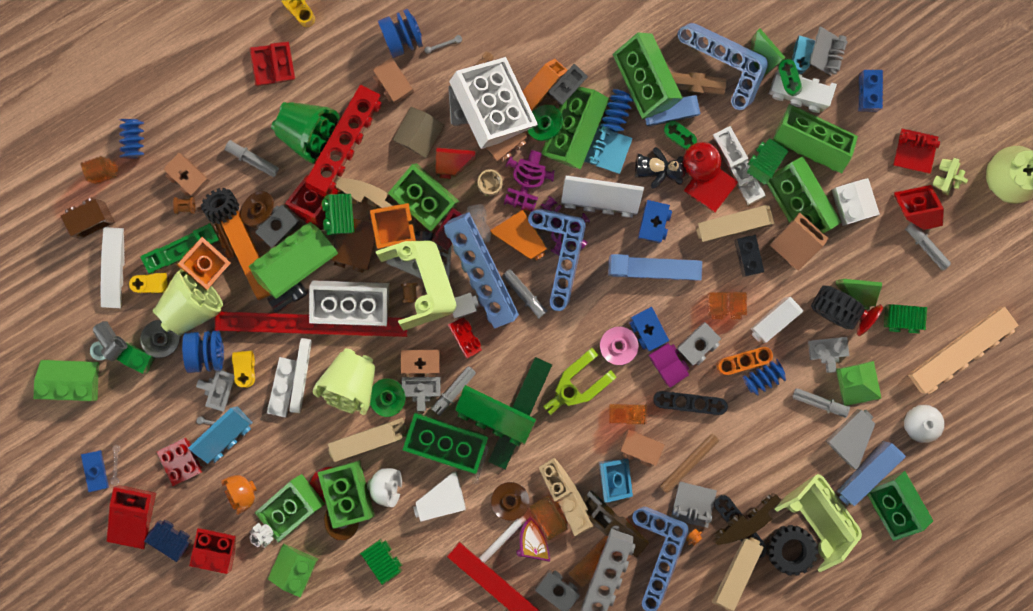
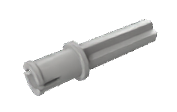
M229 140L225 146L224 151L238 157L239 161L243 160L272 177L277 175L279 171L277 166L248 151L247 147L243 148L232 142V140Z
M913 223L905 228L916 241L915 244H919L941 270L944 271L951 265V262L927 237V233L925 234Z
M509 269L502 275L505 281L526 303L525 306H528L538 319L547 312L536 299L537 296L534 297L512 270Z
M466 367L447 391L441 394V398L431 409L441 416L450 403L453 404L452 401L474 377L476 372L471 367Z
M798 388L793 392V399L826 410L828 414L831 412L844 418L848 416L850 407L834 402V399L828 400Z

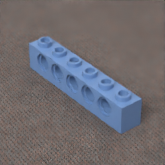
M468 212L449 220L444 225L445 234L452 241L453 250L462 262L463 271L470 278L472 289L476 290L479 304L484 307L487 313L488 322L495 329L515 321L519 315L470 213ZM460 233L464 234L467 240H463L460 237ZM468 251H472L475 257H471ZM476 268H480L484 274L478 273ZM485 285L490 286L492 291H488ZM493 302L498 303L500 305V308H496L493 305Z

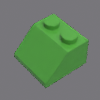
M283 544L268 580L282 590L301 597L318 562V558Z

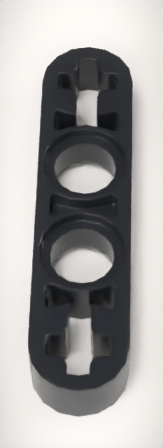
M658 391L653 396L654 405L664 409L722 415L728 409L727 402L718 397ZM664 394L665 398L671 399L670 395H674L672 407L669 406L670 402H663V405H660V402L656 400L657 397ZM679 396H683L686 399V404L683 407H678L675 403L676 398ZM701 398L704 400L705 406L703 409L698 410L695 408L694 403L697 399ZM708 399H711V404H717L718 401H721L720 403L724 405V408L717 412L716 408L710 407V411H707L709 406Z
M720 494L716 496L714 507L726 523L733 513L743 515L727 495ZM727 499V507L730 509L733 506L734 509L727 512L724 507H718L720 504L719 500ZM755 532L751 534V538L755 539L756 537L760 541L759 545L764 547L759 558H762L767 553V546Z

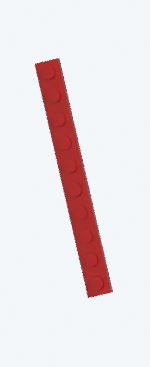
M220 312L215 317V331L408 337V329L403 330L399 324V320L405 318L388 317L387 326L309 323L308 314Z

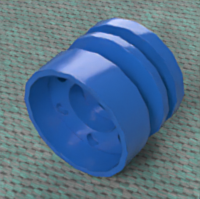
M408 8L403 10L406 16L404 20H402L399 12L396 13L398 21L396 23L389 16L378 20L393 58L405 54L404 44H407L410 50L413 51L412 41L414 40L418 48L423 47L422 34L415 17L409 12Z
M219 330L212 331V334L209 331L204 332L203 340L199 332L184 333L182 351L186 372H201L203 363L208 372L212 371L213 367L215 371H221L224 360V345Z

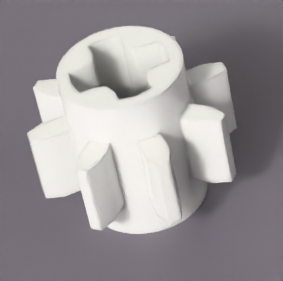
M258 523L249 531L251 534L249 537L250 541L256 547L262 545L265 548L273 540V530L267 524L261 526Z

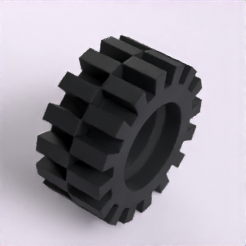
M218 188L217 192L213 190L211 195L207 194V199L203 198L201 209L213 224L216 222L221 224V221L226 223V219L229 218L231 220L232 215L236 216V211H239V203L230 189L222 188L221 191Z

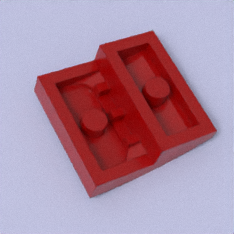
M289 42L250 47L249 51L255 86L295 80Z
M720 169L719 173L708 181L692 179L684 189V192L713 213H716L738 181Z

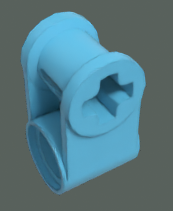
M800 35L794 46L792 61H794L798 73L803 74L810 66V57L816 40ZM798 61H801L802 68L799 67Z

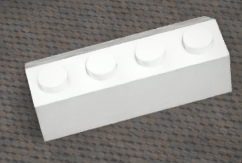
M311 282L309 286V323L387 326L389 283Z

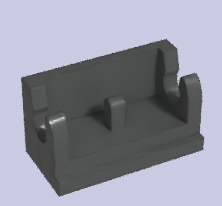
M573 64L548 91V96L552 99L554 98L559 105H563L588 76L578 66Z

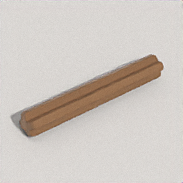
M711 434L660 485V488L665 493H669L719 442V439L714 434Z

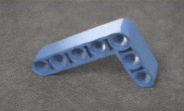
M689 23L681 27L677 35L682 43L742 71L731 103L736 110H743L751 105L768 67L766 57L695 23ZM687 29L690 30V32H691V34H692L691 37H689V36L687 35V33H686V30H687ZM703 37L708 40V45L703 42ZM720 45L725 48V53L721 52ZM737 53L742 56V61L738 60ZM754 61L759 64L760 69L755 68ZM747 79L752 81L753 86L747 84ZM740 96L745 98V103L741 102Z
M536 209L530 213L528 218L531 226L564 234L550 298L551 308L555 311H561L566 308L570 301L586 224L580 217L545 209ZM535 213L542 215V223L535 221ZM553 218L561 220V227L553 225ZM572 222L580 224V231L577 232L571 228ZM568 241L576 243V250L568 248ZM566 259L570 260L572 268H565L563 261ZM559 279H566L568 281V286L562 287L559 283ZM555 298H563L564 305H557Z
M612 254L609 256L608 276L702 280L703 261L629 257V255Z
M640 507L633 513V522L642 528L666 537L642 600V607L645 611H656L663 602L689 529L683 521L648 507ZM639 512H644L647 515L646 521L639 519ZM657 519L664 521V528H659L656 525ZM674 527H681L683 535L675 534ZM669 544L676 547V553L668 551L667 547ZM662 562H666L669 565V571H664L661 568ZM655 580H659L662 582V589H658L655 587ZM648 598H653L656 601L655 607L648 604Z

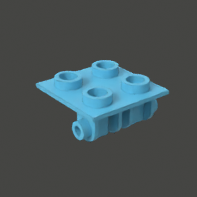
M598 126L584 162L620 174L633 138L611 131L608 127Z

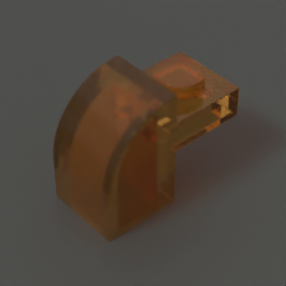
M609 404V423L647 424V404Z

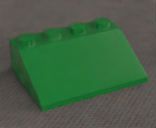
M467 385L462 390L455 410L458 413L457 417L467 422L470 419L476 422L475 426L483 430L487 427L493 430L492 434L497 437L503 438L505 436L510 438L509 442L518 447L521 444L525 446L536 422L535 418Z

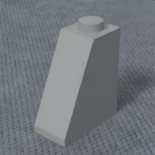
M857 409L826 440L831 448L855 470L860 465L875 423L872 421L873 416L867 410Z

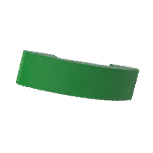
M211 223L194 230L193 233L159 249L156 248L140 256L148 274L179 262L201 237L211 245L219 241Z

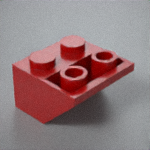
M197 528L189 566L228 574L232 570L236 536Z

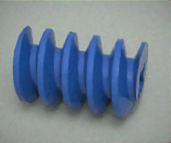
M613 89L612 92L615 95L610 96L612 102L607 104L610 109L604 112L608 117L602 118V121L606 124H601L600 126L608 127L611 131L615 132L624 131L620 124L627 123L622 118L629 117L625 110L632 109L628 102H634V100L628 93Z
M119 119L125 122L119 125L121 129L125 130L119 133L120 136L124 137V139L119 140V143L125 145L119 148V151L125 153L120 155L119 158L139 159V156L144 155L143 152L139 151L140 148L144 147V145L139 143V141L144 140V137L139 136V133L144 132L143 129L139 128L144 122L138 119Z
M777 358L776 364L771 361L769 362V367L763 365V371L757 368L756 375L750 372L749 378L745 375L743 376L745 385L750 393L754 392L759 396L758 389L766 392L765 386L767 385L772 389L773 381L777 385H779V378L784 382L786 381L785 371Z

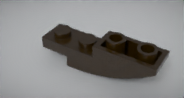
M589 491L583 501L588 509L586 513L590 521L606 536H609L611 529L633 536L635 549L632 555L639 557L649 542L623 516L619 517L593 491Z
M768 493L761 499L762 504L759 507H753L747 513V518L741 514L732 516L727 522L729 525L724 530L720 528L714 534L715 538L712 541L716 545L728 544L757 532L773 519L768 512L781 499L777 494L772 493L770 495Z

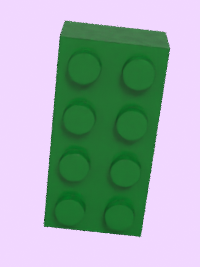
M415 412L403 451L476 474L488 436Z

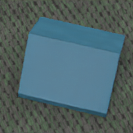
M629 459L600 461L599 468L604 502L633 497Z

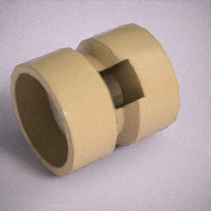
M492 169L485 170L479 175L478 188L483 195L493 197L502 190V177L497 171Z

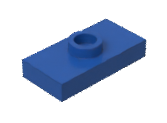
M102 451L81 454L88 492L109 488Z

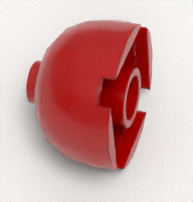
M697 142L690 145L685 151L683 164L687 175L692 179L708 181L714 178L721 169L722 158L712 144Z

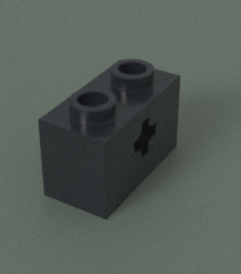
M756 235L735 239L734 243L742 277L763 273L764 268Z

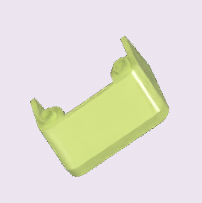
M405 241L376 251L381 262L398 256L403 261L414 259L417 261L427 295L421 296L416 300V315L399 320L403 330L454 313L457 307L438 247L434 242Z
M819 474L786 495L775 508L776 512L785 507L793 513L800 510L821 539L818 545V552L824 559V562L818 568L819 572L843 562L862 537L857 523L825 478Z

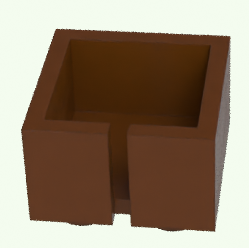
M93 198L84 200L82 202L83 205L77 208L73 206L66 209L65 214L61 215L70 237L78 239L89 236L115 223L106 203Z

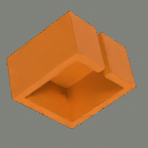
M409 203L370 210L377 249L393 246L405 241H416L413 224L409 225V221L412 220Z

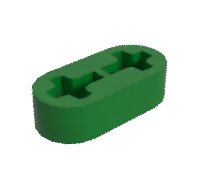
M785 59L781 61L778 67L783 87L788 95L797 96L802 91L798 69L794 61ZM788 64L790 67H793L790 69L791 75L789 76L784 70L786 68L785 65ZM792 79L794 84L798 85L795 87L796 90L792 91V89L789 88L791 86L789 80Z
M669 121L665 125V136L682 149L687 150L691 144L684 145L685 140L681 138V135L685 138L691 137V142L693 144L697 143L696 136L680 123ZM675 125L677 127L675 130L680 135L678 136L676 133L669 134L670 129L668 126L672 127Z

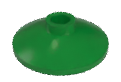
M542 105L532 112L538 124L527 130L532 138L538 141H547L559 133L563 125V116L558 108L552 105Z
M386 378L377 381L373 385L370 405L378 415L391 417L403 409L406 396L400 383ZM388 394L392 395L391 401L388 400Z

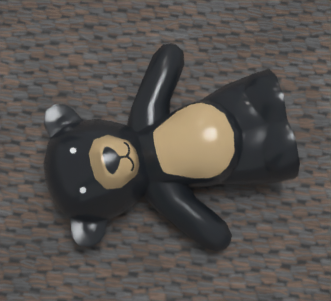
M657 147L653 149L656 158L637 154L634 176L635 178L657 176L651 183L652 189L657 188L666 177L674 180L678 185L683 183L686 169L682 156L678 157L677 160L667 162L665 156Z

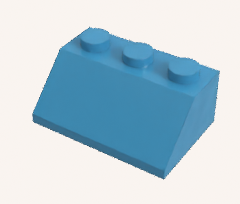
M238 406L232 407L188 449L207 464L212 461L216 463L223 457L222 452L226 448L230 450L237 443L236 439L240 435L244 437L251 430L250 426L253 422Z

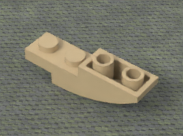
M337 178L335 181L337 183L335 188L338 190V193L340 194L342 191L345 194H351L352 203L354 204L357 202L362 204L367 198L366 203L375 209L377 206L381 208L392 206L386 202L390 195L371 184L347 178Z
M553 458L540 466L539 470L554 501L559 503L574 536H579L593 528L586 513L588 509L581 495L559 462Z

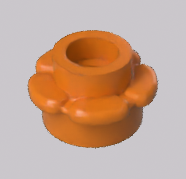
M695 528L686 537L687 545L693 544L695 546L702 540L700 536L702 532Z

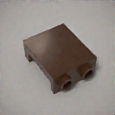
M353 218L354 233L336 235L333 247L338 254L330 260L334 261L335 266L345 268V265L353 266V271L363 273L364 270L369 271V264L376 240L372 223Z

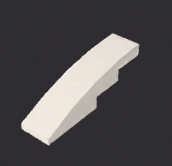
M729 126L713 134L733 178L738 181L737 186L747 205L749 206L765 198L766 195L759 182L746 172L750 167L747 164L748 157L732 128Z
M103 228L101 307L121 308L122 306L121 288L123 286V266L125 265L124 228Z

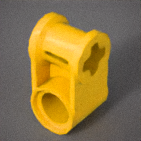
M305 0L281 1L303 27H311L315 23V15ZM309 13V19L301 20L303 14Z
M167 273L133 276L129 281V287L137 293H164L168 287ZM138 280L144 283L143 286H140V289L135 287V283H138Z
M253 351L233 352L232 364L235 383L239 387H251L255 383ZM247 376L249 377V380L243 382L241 381V378Z

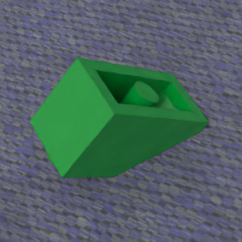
M126 342L127 348L117 360L142 374H147L156 357Z

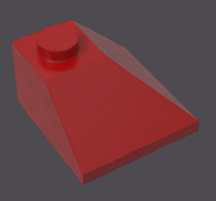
M436 148V175H439L440 179L450 180L451 176L456 177L476 160V152Z
M306 175L285 205L307 224L311 222L322 230L324 219H326V212L322 209L324 196L305 187V181L308 177ZM335 188L332 194H337L338 190Z
M932 185L894 192V196L906 220L924 230L943 226L944 208Z

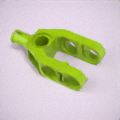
M593 348L589 349L563 371L555 389L556 396L543 405L545 410L553 405L547 411L550 415L563 404L570 406L590 401L617 377L610 370L582 394L579 393L576 386L570 382V379L598 356ZM566 387H571L574 390V395L571 398L564 396V389Z

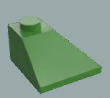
M758 29L751 38V50L766 57L768 67L764 74L765 77L784 60L785 56L761 29ZM754 61L755 68L760 69L759 64Z
M839 279L835 283L842 292L860 302L865 310H870V307L876 306L882 288V282Z
M874 361L836 368L843 405L847 406L882 399Z

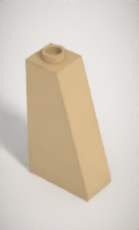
M764 205L698 223L699 228H696L698 238L702 239V242H707L774 225L770 206Z
M403 418L329 443V455L336 462L407 437L408 432Z
M751 537L749 540L743 539L712 603L728 611L735 610L764 548L759 545L760 541Z

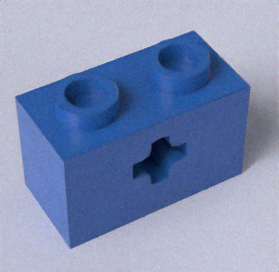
M863 70L859 73L858 111L878 112L883 108V70Z
M651 200L646 201L637 239L659 244L662 240H666L668 229L665 228L666 221H670L672 210H669L670 205ZM656 217L658 218L657 221L660 222V224H658L656 227H653L654 223H652L651 220H654Z
M649 307L630 317L632 321L629 324L634 333L638 332L640 336L638 341L643 350L646 348L647 351H651L669 341L653 307ZM645 325L648 327L652 326L651 335L643 332L646 329Z

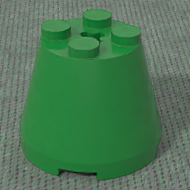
M283 102L277 118L272 122L271 129L275 132L276 137L301 158L315 164L337 126V121L340 119L338 112L324 106Z

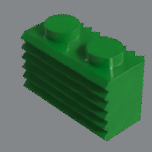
M770 138L766 143L763 141L756 149L758 152L757 156L753 155L747 163L750 166L746 171L747 174H750V176H753V178H756V180H759L764 185L772 178L788 153V150Z
M330 194L324 196L322 209L326 212V219H324L323 226L324 230L327 231V235L354 233L351 194Z
M885 305L884 327L889 328V332H901V329H908V333L920 334V330H926L927 307Z
M380 538L360 554L378 581L383 585L401 573L403 565L397 556L393 557L390 553L392 548L386 540L383 542Z

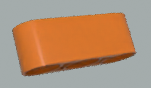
M758 347L721 358L717 362L716 367L719 373L731 375L768 364L773 358V353L767 347ZM761 350H765L767 353V358L764 361H761L758 357ZM744 355L749 358L747 366H742L740 363V358ZM724 361H728L731 364V368L727 372L723 371L721 367Z

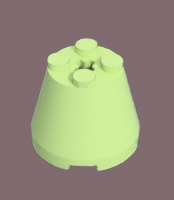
M1010 146L996 153L988 163L986 170L988 187L1002 201L1016 204L1033 198V150L1023 146Z
M180 269L172 278L158 304L153 309V313L161 320V326L165 331H173L181 336L217 316L221 312L223 303L212 286L206 291L186 272Z
M345 348L317 381L312 391L316 397L321 395L327 401V404L352 414L355 411H361L360 414L365 415L370 406L375 373V366L372 364L373 359L365 355L362 357L358 356L353 350Z

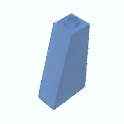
M882 441L837 490L840 494L839 499L846 505L850 503L855 506L906 456L892 443Z

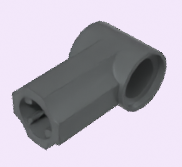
M102 321L92 328L94 335L103 347L101 350L102 355L107 360L115 361L127 348L126 342L121 337L116 336L107 321Z

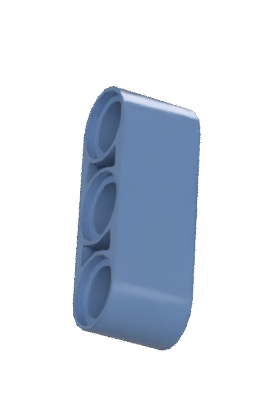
M697 95L683 97L681 101L669 110L646 118V125L653 126L701 115Z

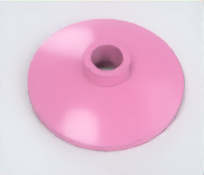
M613 327L602 336L600 350L608 362L615 365L627 364L634 359L638 352V340L635 334L628 328ZM617 342L622 343V348L619 350L615 348Z

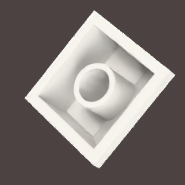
M868 178L831 190L843 226L880 215Z

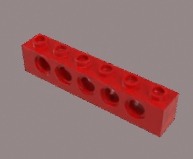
M361 84L359 85L305 181L306 188L322 196L333 193L337 185L335 183L337 177H342L346 169L344 166L346 161H351L355 153L353 150L355 145L361 143L364 134H362L364 129L370 127L373 118H371L373 113H377L382 105L380 94ZM360 107H366L368 111L363 113L360 112L358 109ZM351 123H357L359 127L353 129L350 128L349 125ZM342 139H348L350 143L347 145H343L340 143V141ZM333 155H339L341 159L338 161H333L331 157ZM324 171H329L332 173V175L327 178L323 177L321 174Z

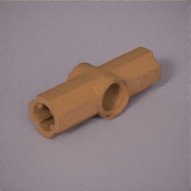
M671 72L679 91H687V93L694 95H703L704 93L725 94L726 78L710 77L703 73L683 74Z

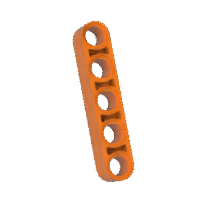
M236 211V216L232 215L231 220L228 218L226 223L221 221V224L259 301L271 294L257 283L248 267L261 257L245 223L241 219V214L239 211Z

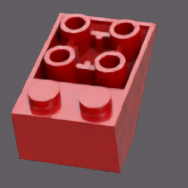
M122 485L113 487L109 506L106 542L145 549V539L148 536L157 493Z

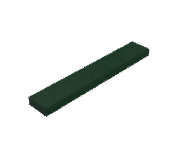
M537 357L534 358L512 408L530 416L552 364ZM505 436L503 438L499 437L488 461L489 463L506 470L516 448V445L509 442L510 438Z

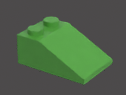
M301 474L287 483L254 513L263 524L271 527L273 537L277 542H280L324 506L325 503Z

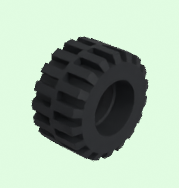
M822 285L811 304L812 309L817 314L842 328L850 330L855 328L865 310L863 305L853 297L826 285Z
M781 526V529L774 530L773 536H769L768 539L770 541L766 544L768 548L767 555L773 566L783 574L786 573L790 576L792 574L798 576L802 572L804 574L808 572L807 569L814 566L812 565L813 561H817L815 556L818 554V549H816L817 543L813 539L814 537L799 526ZM791 539L800 541L802 545L800 556L793 561L785 560L782 556L783 545Z

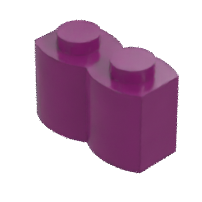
M666 343L650 353L648 357L666 385L670 388L689 376L687 371L690 369L684 360H679L677 356L679 351L675 345Z

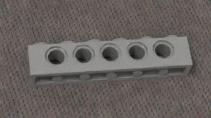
M614 529L610 530L580 611H607L609 606H613L616 597L613 594L615 589L619 590L622 583L621 573L626 572L629 561L626 560L628 555L632 556L635 549L633 536ZM620 552L622 555L614 556L612 553ZM613 569L616 572L608 573L606 570ZM607 586L609 589L602 590L600 589V587ZM600 603L602 604V606L596 607L593 604Z

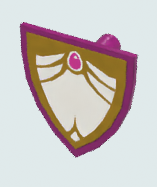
M529 517L522 526L519 538L520 549L516 551L518 557L550 562L545 537L537 523Z

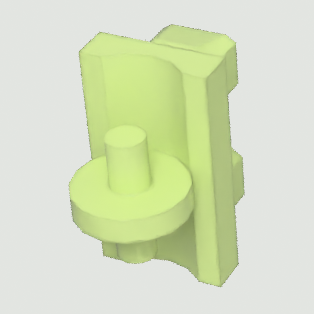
M953 158V161L942 159L939 170L948 172L946 178L936 176L933 187L942 190L944 195H949L954 181L953 188L959 189L960 184H967L968 179L964 178V170H960L958 175H956L960 166L959 159Z

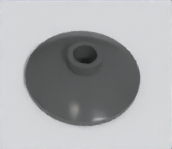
M155 320L147 324L140 337L141 346L144 351L156 358H164L171 355L177 349L180 340L178 334L173 331L167 332L162 328L161 320ZM159 337H164L163 343H158Z

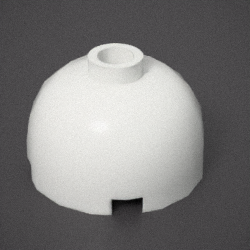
M918 405L907 412L904 419V428L911 439L920 443H929L937 440L942 435L944 419L936 408L930 405Z
M384 468L378 470L372 479H369L367 488L370 490V496L374 502L384 507H394L400 497V494L397 493L398 486L402 488L401 472L392 468Z

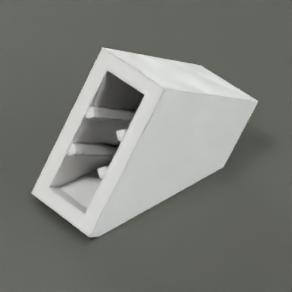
M791 297L783 298L751 328L753 331L752 336L758 342H768L799 316L803 310Z
M457 471L452 472L416 501V506H413L415 516L420 518V522L466 510Z

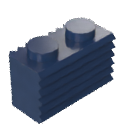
M159 520L145 539V542L175 562H178L192 543V540L189 539L190 535L182 530L178 532L173 528L174 525L167 520Z

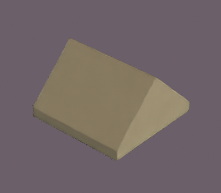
M410 107L393 141L427 158L444 124L426 112Z

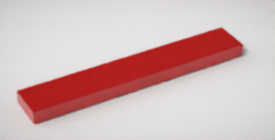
M460 541L448 553L447 557L509 611H540Z

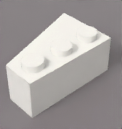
M779 69L775 72L768 93L773 95V99L779 101L785 99L791 101L790 104L801 107L803 105L809 107L808 110L815 113L823 112L830 106L837 84L831 83L830 86L819 83V79L813 78L812 81L803 78L799 74L802 91L797 96H790L783 87ZM793 79L789 80L791 84L789 88L792 91L796 90L795 87L798 85L794 84Z

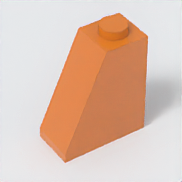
M555 58L544 64L522 91L531 111L537 108L548 95V91L568 71Z
M523 210L490 230L493 236L530 260L535 258L537 261L546 255L544 253L547 250L546 246L534 227L530 225L528 217Z

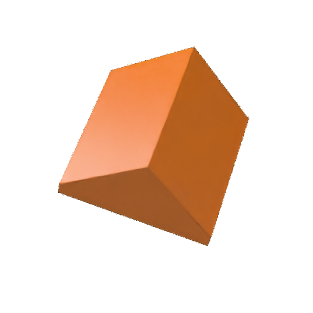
M201 237L181 258L177 265L207 291L231 262Z

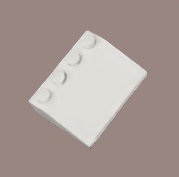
M506 57L458 70L450 79L451 87L481 149L499 144L538 125Z
M566 176L561 204L565 205L564 208L576 209L577 206L584 207L583 211L595 212V209L603 210V214L614 215V212L621 213L622 217L632 218L633 215L638 214L644 187Z

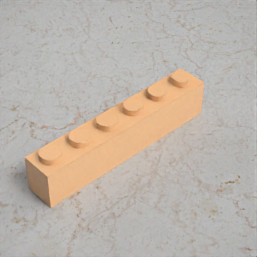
M999 307L907 375L921 393L931 394L938 389L937 385L942 381L945 383L952 379L954 372L957 370L960 372L967 368L969 361L982 357L984 350L997 346L1002 337L1005 336L1006 338L1015 332L1014 329L1019 325L1006 307Z

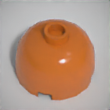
M233 475L221 480L222 486L225 485L227 488L224 492L233 510L237 509V515L245 512L253 505L255 500L254 492L257 489L252 480L248 482L241 475Z

